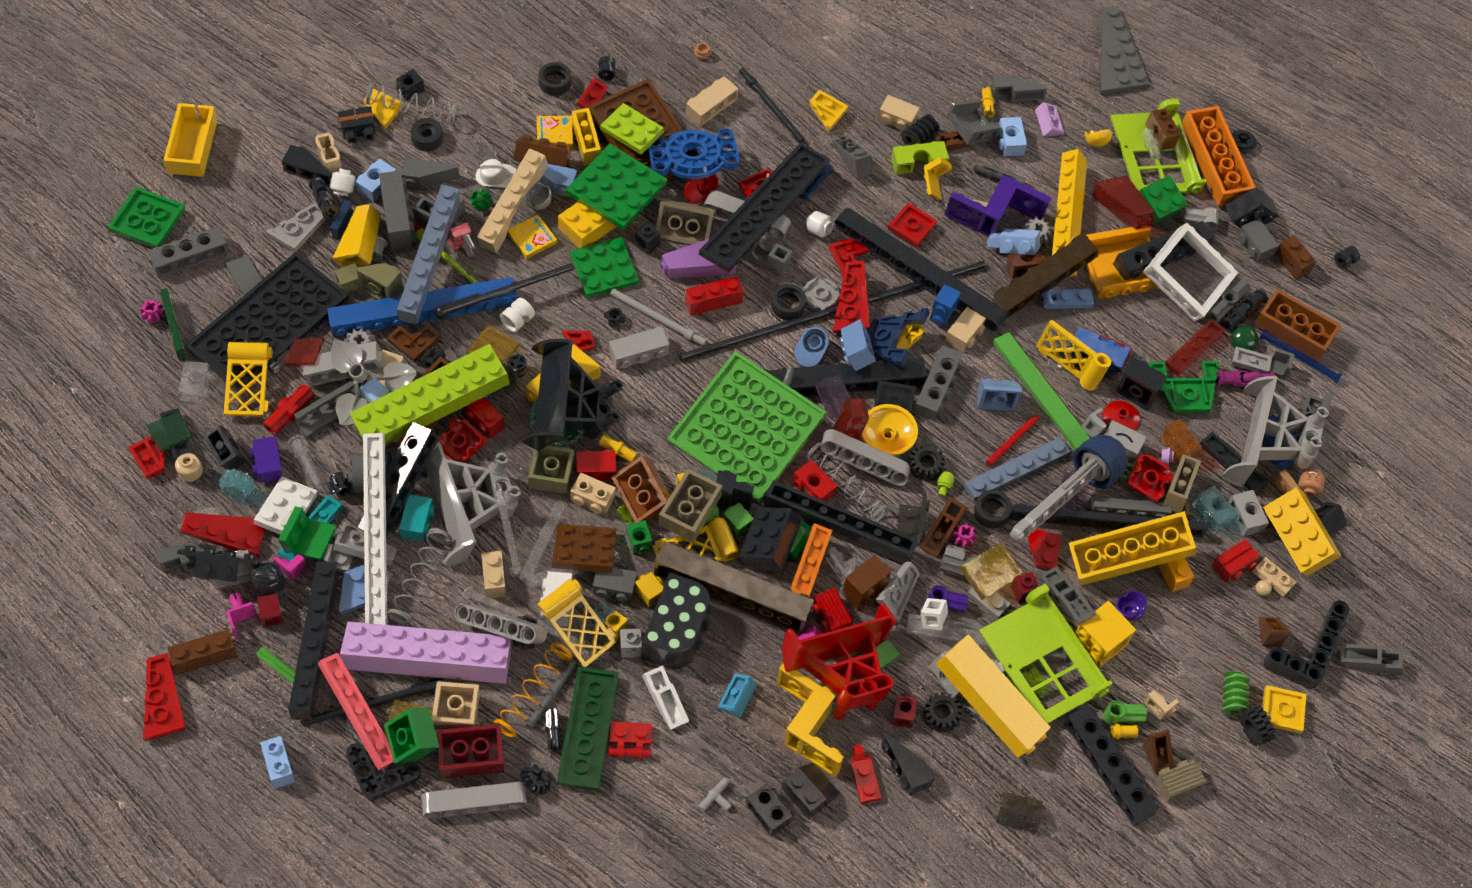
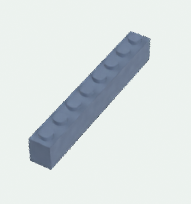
M441 184L397 308L400 321L416 325L418 323L460 203V191L458 188Z

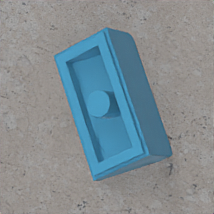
M735 673L718 708L741 718L757 683L751 676Z

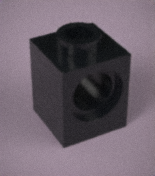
M414 69L396 78V90L400 89L401 96H404L407 101L415 93L418 95L425 91L424 80Z
M646 222L635 232L634 245L649 255L660 245L661 232Z

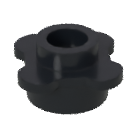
M611 308L604 313V318L608 320L610 327H615L616 324L625 322V317L622 316V311L619 308Z

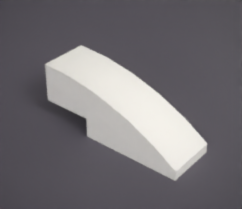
M663 665L644 673L642 677L669 729L671 730L689 722L673 683H670Z

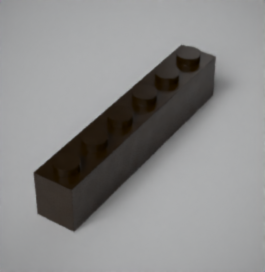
M1085 233L1081 236H1076L1067 246L1060 247L1055 254L1045 257L1039 265L1029 268L1021 277L1014 278L1005 288L1001 287L993 295L995 302L1006 311L1007 318H1009L1099 257L1097 248Z

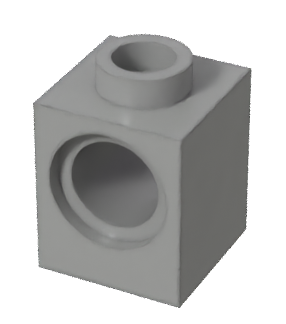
M641 628L620 629L621 658L641 657Z

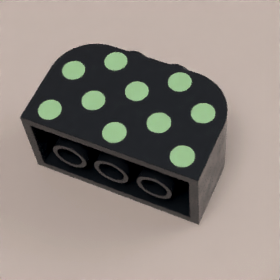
M669 573L642 640L641 659L670 669H679L691 662L696 650L700 651L703 642L702 637L708 630L710 623L708 621L711 615L708 613L709 593L702 584Z

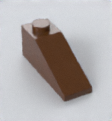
M949 497L920 547L938 557L969 507Z

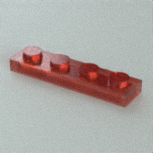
M1211 318L1166 360L1165 366L1179 376L1217 341L1226 329Z

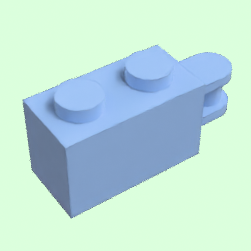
M1005 228L1002 233H992L987 239V245L1000 248V253L1035 255L1040 249V230Z

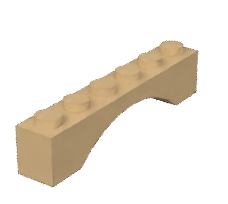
M529 148L477 236L482 248L497 254L506 238L511 220L520 202L529 189L541 179L548 167L544 154Z

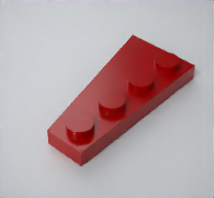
M864 260L846 262L833 334L841 333L842 328L858 320L862 321L866 330H870Z
M186 512L183 516L179 533L235 551L248 550L250 554L258 556L265 528L255 525L254 518Z
M168 653L147 658L144 742L186 730Z

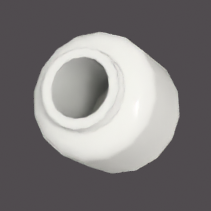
M340 169L339 172L332 174L330 188L334 190V194L348 196V193L350 194L354 191L356 178L350 174V170Z
M819 211L813 212L806 219L808 232L818 237L829 235L833 229L831 217Z

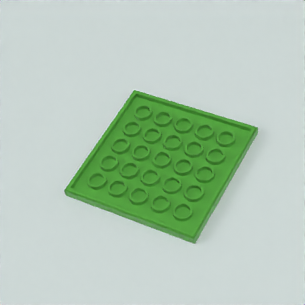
M734 351L668 436L667 441L716 475L718 470H728L737 474V482H747L754 486L753 500L760 504L765 498L772 481H777L827 416V412Z

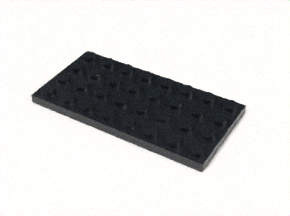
M295 252L190 340L185 347L226 382L229 342L268 343L269 347L273 349L272 358H269L267 369H269V364L277 361L276 358L287 349L289 350L292 344L300 342L328 317L327 308L341 306L349 299V294ZM232 365V372L235 376H238L245 370L241 365ZM254 366L250 371L255 376H258L262 372L263 366ZM247 372L239 380L246 386L254 378ZM238 382L231 386L237 392L243 388Z

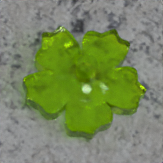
M622 503L616 510L617 514L622 515L623 522L628 523L630 520L634 522L626 504Z

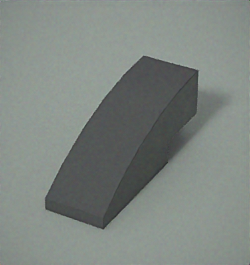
M993 76L990 86L993 98L1010 97L1011 102L1044 100L1047 92L1046 85L1028 79L1009 76Z
M182 544L155 550L163 572L183 566L185 573L195 569L196 557L177 554V550L184 549V546H195L196 550L204 551V548L216 549V553H222L220 547L203 544Z
M1340 644V664L1376 673L1402 675L1403 650L1382 649V646Z

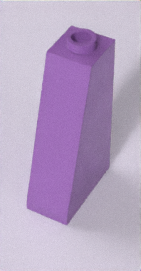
M707 239L663 254L660 268L663 273H666L668 279L734 274L736 273L737 265L728 273L698 255L701 247L709 240Z

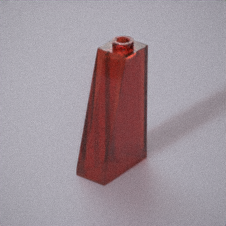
M1127 175L1094 182V199L1134 229H1142L1153 225V209Z

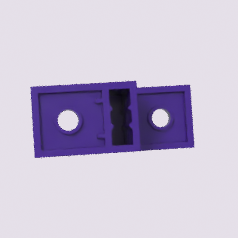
M1003 175L986 207L977 201L966 198L963 194L953 191L944 215L990 237L992 233H995L1009 206L1032 218L1037 217L1038 220H1042L1052 198L1045 193L1036 191L1030 186L1014 180L1012 177Z

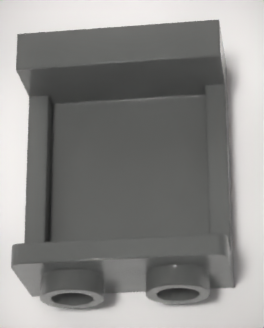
M980 99L953 103L947 114V117L967 145L994 141L1001 130L998 123L989 124L979 110L982 103Z

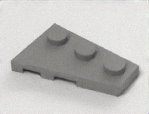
M313 203L296 213V216L290 220H284L276 228L266 230V236L296 252L321 226L326 218L322 216V210L319 209L318 205Z
M343 522L333 550L365 559L364 531L360 529L355 531L349 528L350 524ZM386 543V563L388 566H392L397 549Z
M905 562L876 599L879 605L886 604L896 618L897 623L901 619L920 575L912 562Z

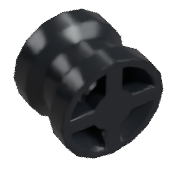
M514 354L508 359V371L511 376L520 378L527 373V361L523 355Z

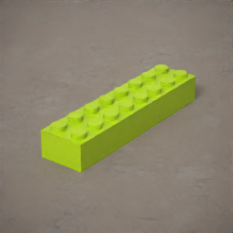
M488 344L349 414L362 440L363 434L384 433L386 446L406 436L412 423L425 427L510 383L507 372L491 345Z

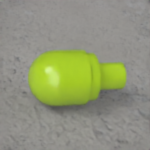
M945 471L939 476L937 482L939 497L945 498L946 493L952 489L954 476L951 472Z

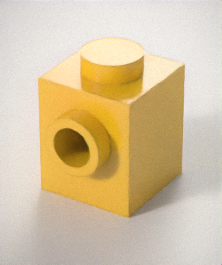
M650 572L637 578L635 592L646 606L650 608L658 602L664 585L658 576L655 577Z

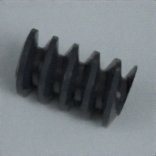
M926 114L906 130H903L901 137L906 146L923 144L930 136H934L935 133L940 131V126L931 114Z

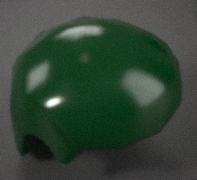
M1250 326L1237 327L1229 336L1231 338V346L1234 348L1237 346L1253 351L1258 346V334Z

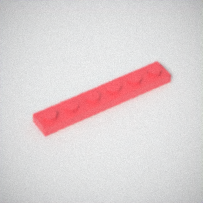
M336 653L320 660L318 663L320 669L378 771L394 764L389 742L339 654Z

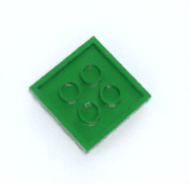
M135 187L108 226V230L151 248L160 247L186 208L182 203Z
M622 237L569 251L586 298L609 293L612 289L620 290L639 284V279Z

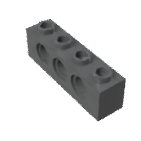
M219 226L147 251L158 278L229 254L227 243Z
M943 345L941 346L914 409L915 414L935 421L937 415L941 416L945 406L942 403L944 400H948L951 393L949 387L950 385L954 386L957 379L955 373L956 371L960 372L964 363L961 360L963 353Z

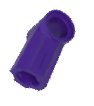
M936 585L931 589L927 598L936 599L934 596H938L941 600H947L948 610L965 613L968 595L947 591L941 585Z

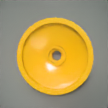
M883 404L876 406L865 414L861 423V436L865 444L892 456H898L909 451L915 444L918 435V426L914 417L907 410L897 405Z

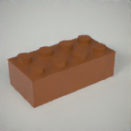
M1276 289L1254 324L1318 362L1342 326L1279 289Z

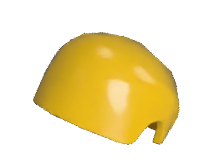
M1110 129L1084 132L1086 141L1091 147H1103L1112 139Z

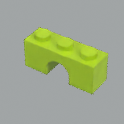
M935 141L925 144L893 147L891 161L895 175L913 173L915 161L920 160L929 164L939 157L948 161L949 156L944 141Z

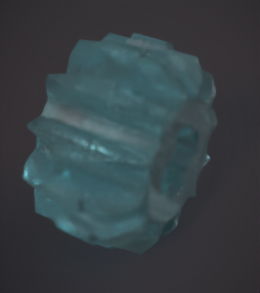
M232 469L226 470L223 476H221L219 487L222 492L226 493V496L241 500L242 498L247 499L250 496L255 482L251 476H248V473Z

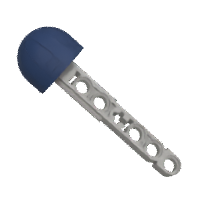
M1096 435L1081 444L1073 453V462L1077 471L1016 524L1010 533V538L1018 543L1023 542L1030 533L1041 526L1088 483L1100 489L1110 487L1120 478L1127 467L1128 457L1123 444L1109 435Z

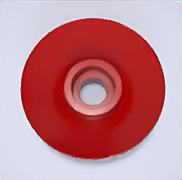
M1125 401L1109 403L1104 408L1102 414L1103 422L1107 425V428L1113 420L1127 428L1136 430L1140 422V415L1137 409Z

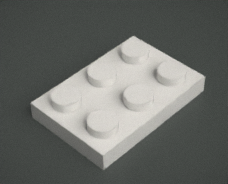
M281 477L254 518V524L281 535L294 507L303 508L306 514L317 497L318 491Z

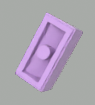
M1045 102L1039 105L1035 111L1043 136L1063 135L1064 130L1056 106Z

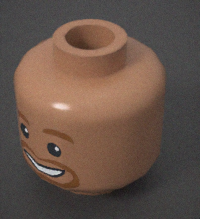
M1309 468L1301 473L1298 486L1305 493L1306 497H1314L1323 492L1326 479L1319 469Z

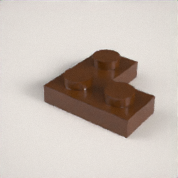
M427 324L414 336L399 326L387 337V341L413 362H416L424 355L427 349H430L441 339V335Z

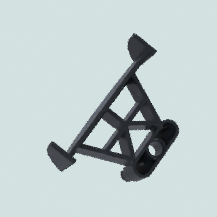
M549 339L532 345V350L542 355L535 429L533 434L523 437L521 442L537 451L563 438L564 428L584 429L587 437L595 439L606 433L610 426L620 422V415L616 411L611 412L613 394L623 389L622 382L615 379L608 385L598 386L571 357L573 341L569 339Z

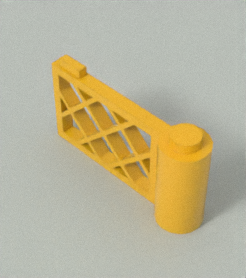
M1053 320L1049 321L1036 345L1039 348V352L1046 357H1051L1079 378L1081 386L1089 391H1093L1098 387L1111 365V359L1106 354L1096 353ZM1051 328L1057 331L1058 336L1052 335ZM1054 340H1060L1062 347L1057 348ZM1065 340H1069L1073 347H1067ZM1049 341L1051 348H1048L1043 342ZM1070 351H1075L1077 359L1071 358ZM1080 351L1085 352L1089 357L1082 358ZM1059 352H1064L1066 359L1060 357ZM1073 363H1079L1081 371L1076 369Z
M229 342L224 416L264 417V413H268L269 401L265 400L267 365L269 358H272L273 349L269 347L268 343ZM232 365H241L245 370L238 376H235L232 372ZM254 366H263L262 372L258 376H255L250 371ZM248 372L254 379L245 386L239 379ZM238 382L243 388L234 394L231 391V386ZM257 382L261 386V390L254 395L248 388ZM247 391L252 398L244 404L238 397ZM235 399L242 405L236 411L229 410V405ZM256 400L260 404L259 411H251L247 406Z
M715 517L707 526L702 527L698 535L706 533L708 538L705 544L698 541L691 542L681 536H677L669 540L666 537L657 540L655 545L652 546L656 558L659 553L658 550L661 549L664 541L677 544L681 541H687L690 543L687 550L691 549L693 544L702 547L701 556H703L706 549L714 552L717 562L733 560L740 555V552L726 519L721 517Z
M568 579L541 600L537 606L581 665L586 667L616 643L614 638L617 636L611 627L606 628L582 596L580 591L582 587L578 581ZM581 601L584 605L583 615L573 614L574 606ZM561 616H569L567 628L559 627L556 620ZM573 617L582 618L581 629L571 628ZM586 618L594 619L596 622L595 631L585 630ZM570 631L580 632L579 644L570 642ZM584 633L594 634L592 645L583 644ZM598 634L605 635L609 640L603 646L596 645ZM582 647L592 648L591 656L584 661L581 657Z

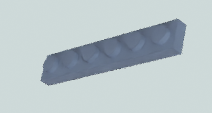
M1059 437L965 482L964 488L972 500L975 501L984 491L998 490L1068 456L1071 451L1062 438Z

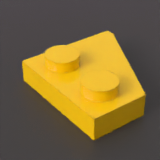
M374 88L370 104L373 102L378 93V90ZM382 92L379 93L372 105L366 104V98L364 99V105L366 107L371 106L373 117L379 121L381 128L384 130L401 111L400 101L397 99L394 100L390 108L386 109ZM385 94V104L388 107L393 97Z

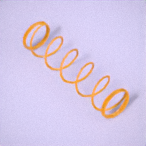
M552 642V644H550L551 650H546L544 654L545 660L547 661L549 666L543 664L535 665L533 671L538 681L528 679L524 680L522 683L523 690L525 691L527 696L518 694L513 695L511 697L512 705L517 712L512 710H502L500 712L501 720L495 719V721H493L494 724H502L511 732L509 733L501 727V733L511 738H514L516 736V731L502 719L501 715L505 711L515 713L523 717L525 720H528V718L523 716L515 707L513 703V698L515 696L527 698L533 701L535 704L539 705V703L535 701L527 693L524 687V683L526 681L536 682L538 684L543 685L546 689L550 690V688L538 678L535 672V668L537 666H544L554 670L557 674L561 675V673L558 670L554 669L552 665L549 663L546 657V653L548 651H553L555 654H557L564 660H572L573 654L564 645L558 642ZM554 645L563 649L567 654L558 651Z

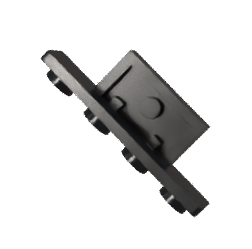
M184 546V549L177 550L179 555L196 557L194 577L236 582L239 562L249 564L262 563L261 558H256V554L250 553L238 556L236 555L237 552L224 551V554L216 553V549L204 548V551L196 550L195 546Z

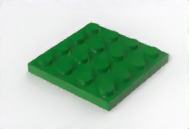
M609 144L566 188V194L624 230L667 184V179L617 147Z

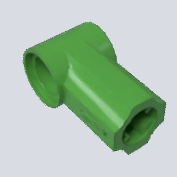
M1115 700L1110 702L1103 712V719L1109 725L1118 723L1144 724L1147 711L1144 705L1123 704Z

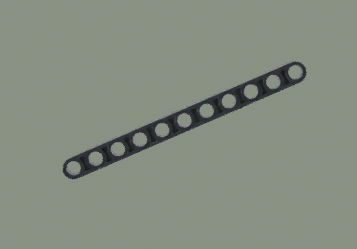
M845 208L834 221L835 226L840 231L935 294H939L944 284L961 292L957 308L964 311L968 307L986 318L984 326L988 329L997 331L1008 317L1004 309L852 209Z

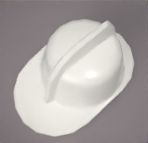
M489 159L480 165L476 172V180L482 186L506 188L516 172V168L508 164H502L496 159Z

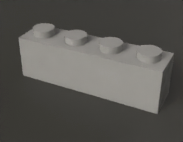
M374 341L358 345L363 352V359L360 364L371 372L382 371L383 352L378 343ZM331 351L304 357L303 376L310 387L351 378L349 372L343 374L334 368Z

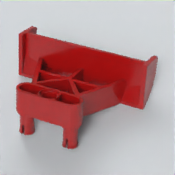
M883 603L880 604L876 613V619L802 640L798 639L792 629H787L782 646L785 671L787 673L804 668L838 694L837 706L832 712L833 717L837 720H841V718L843 720L848 710L865 706L871 711L875 710L878 703L885 699L894 684L893 679L888 674L881 673L876 647L886 640L897 620L886 604ZM864 651V655L852 658L850 655ZM833 659L836 662L831 665H827L826 663H824L826 661ZM850 677H853L857 680L850 682Z

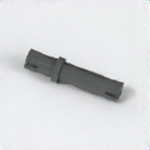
M976 160L973 171L983 173L988 178L993 177L1001 180L1002 176L1005 175L1012 177L1022 184L1026 181L1024 177L999 169L994 164L989 165Z

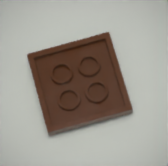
M558 524L552 568L612 573L617 528Z

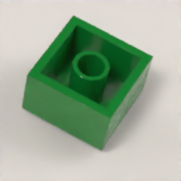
M1171 175L1143 187L1134 196L1151 226L1179 214L1188 206Z
M429 707L407 709L384 724L394 764L416 762L439 748Z

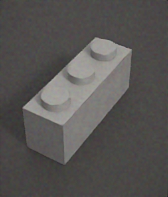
M661 326L609 341V354L615 368L624 369L637 363H645L654 358L665 357L669 354V342Z

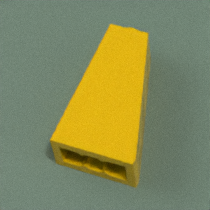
M370 204L356 207L334 253L333 259L342 268L356 263L357 267L370 265L372 261L381 215Z
M573 344L571 357L593 381L601 376V366ZM540 374L525 386L526 398L536 405L538 402Z

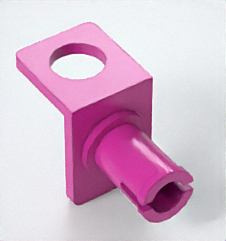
M235 593L237 600H235L233 594L229 596L233 609L227 610L226 613L236 639H239L234 623L254 617L257 613L253 602L244 604L242 594Z

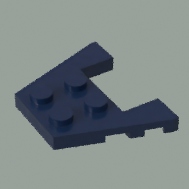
M921 308V311L916 313L908 311L898 317L894 314L873 319L870 324V330L867 331L870 336L874 356L904 367L910 353L907 349L895 348L906 325L925 324L930 314L928 308Z

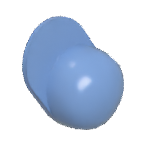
M811 327L805 330L794 352L799 364L812 367L820 362L829 345L827 333L819 327Z

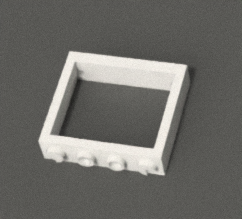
M1188 223L1182 225L1174 232L1143 271L1194 322L1207 314L1238 274L1233 266ZM1182 237L1224 277L1203 306L1160 266Z

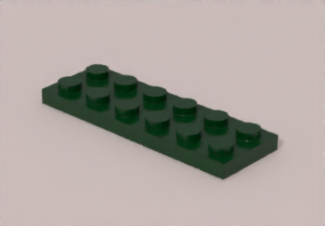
M578 666L557 785L599 790L619 672Z

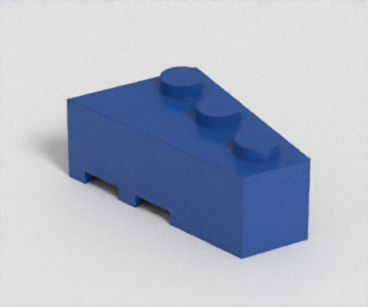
M1079 327L1075 337L1096 353L1106 354L1111 359L1109 371L1114 373L1116 371L1121 372L1131 347H1123L1111 339L1107 340L1096 333ZM1080 351L1081 355L1089 357L1085 352Z

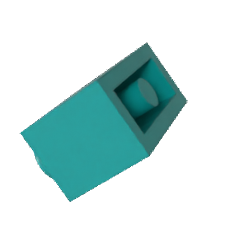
M409 495L399 527L401 538L424 542L425 536L431 529L430 518H434L436 506H433L432 498Z

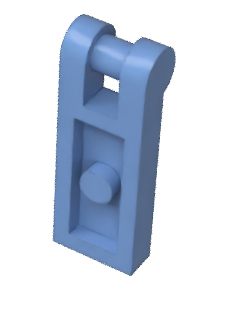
M1050 289L1042 295V298H1044L1043 307L1045 309L1093 308L1094 305L1091 289Z

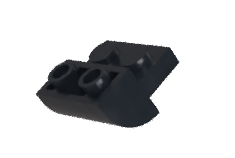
M718 470L716 483L722 485V495L717 503L718 506L725 511L729 506H735L737 503H740L745 510L750 511L754 486L747 482H737V474L731 471Z

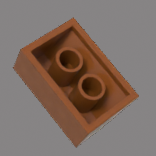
M641 455L611 477L635 523L659 519L661 510L671 496L653 462Z

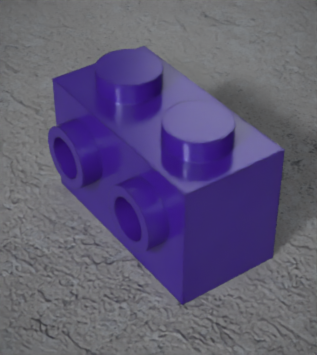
M276 436L252 440L253 448H250L252 460L255 459L256 463L252 465L254 477L258 476L260 483L280 480L283 477Z

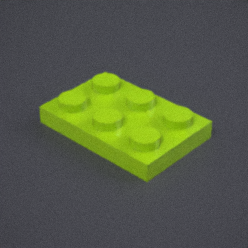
M624 103L600 125L602 131L639 154L648 149L664 133L662 126Z

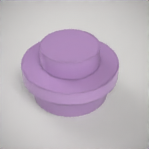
M1170 447L1162 449L1161 462L1167 466L1174 462V452L1171 451Z

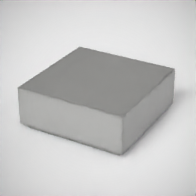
M947 544L944 554L963 560L966 550Z

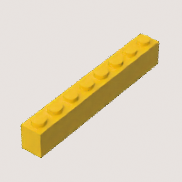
M1079 149L1062 153L1052 255L1060 247L1067 246L1076 236L1081 234L1087 160ZM1077 272L1069 277L1077 276Z

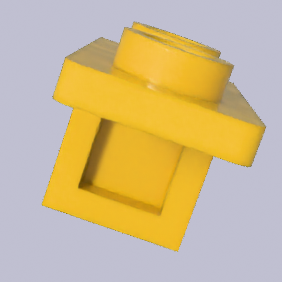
M942 157L924 166L927 193L937 201L942 200L938 177L952 170L951 163Z

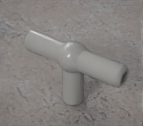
M723 778L714 789L708 792L706 798L698 805L700 811L704 812L713 801H716L726 811L731 808L732 804L720 795L729 784L727 778Z

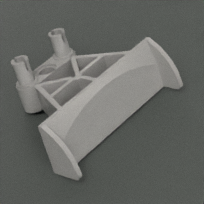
M1265 376L1249 382L1243 392L1257 398L1241 463L1228 467L1223 472L1222 477L1244 485L1257 466L1258 460H1294L1297 467L1307 469L1316 458L1318 449L1322 446L1321 436L1324 420L1328 416L1329 411L1325 407H1319L1314 415L1307 418L1274 392L1277 376ZM1270 407L1280 415L1278 423L1268 420ZM1300 431L1298 442L1290 433ZM1264 434L1275 437L1273 447H1261Z
M440 443L436 444L424 468L447 532L453 539L452 546L454 550L444 559L445 566L467 562L476 543L472 530L495 515L501 519L512 517L521 491H519L520 489L517 486L511 485L505 469V465L508 462L506 454L498 453L494 462H491L488 468L446 459ZM452 475L460 478L463 486L462 490H457ZM483 483H485L489 495L478 491ZM462 502H468L474 516L470 521H468Z

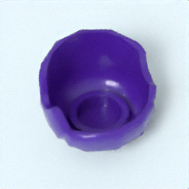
M1129 590L1125 596L1118 598L1116 609L1128 621H1137L1145 614L1147 599L1141 592Z

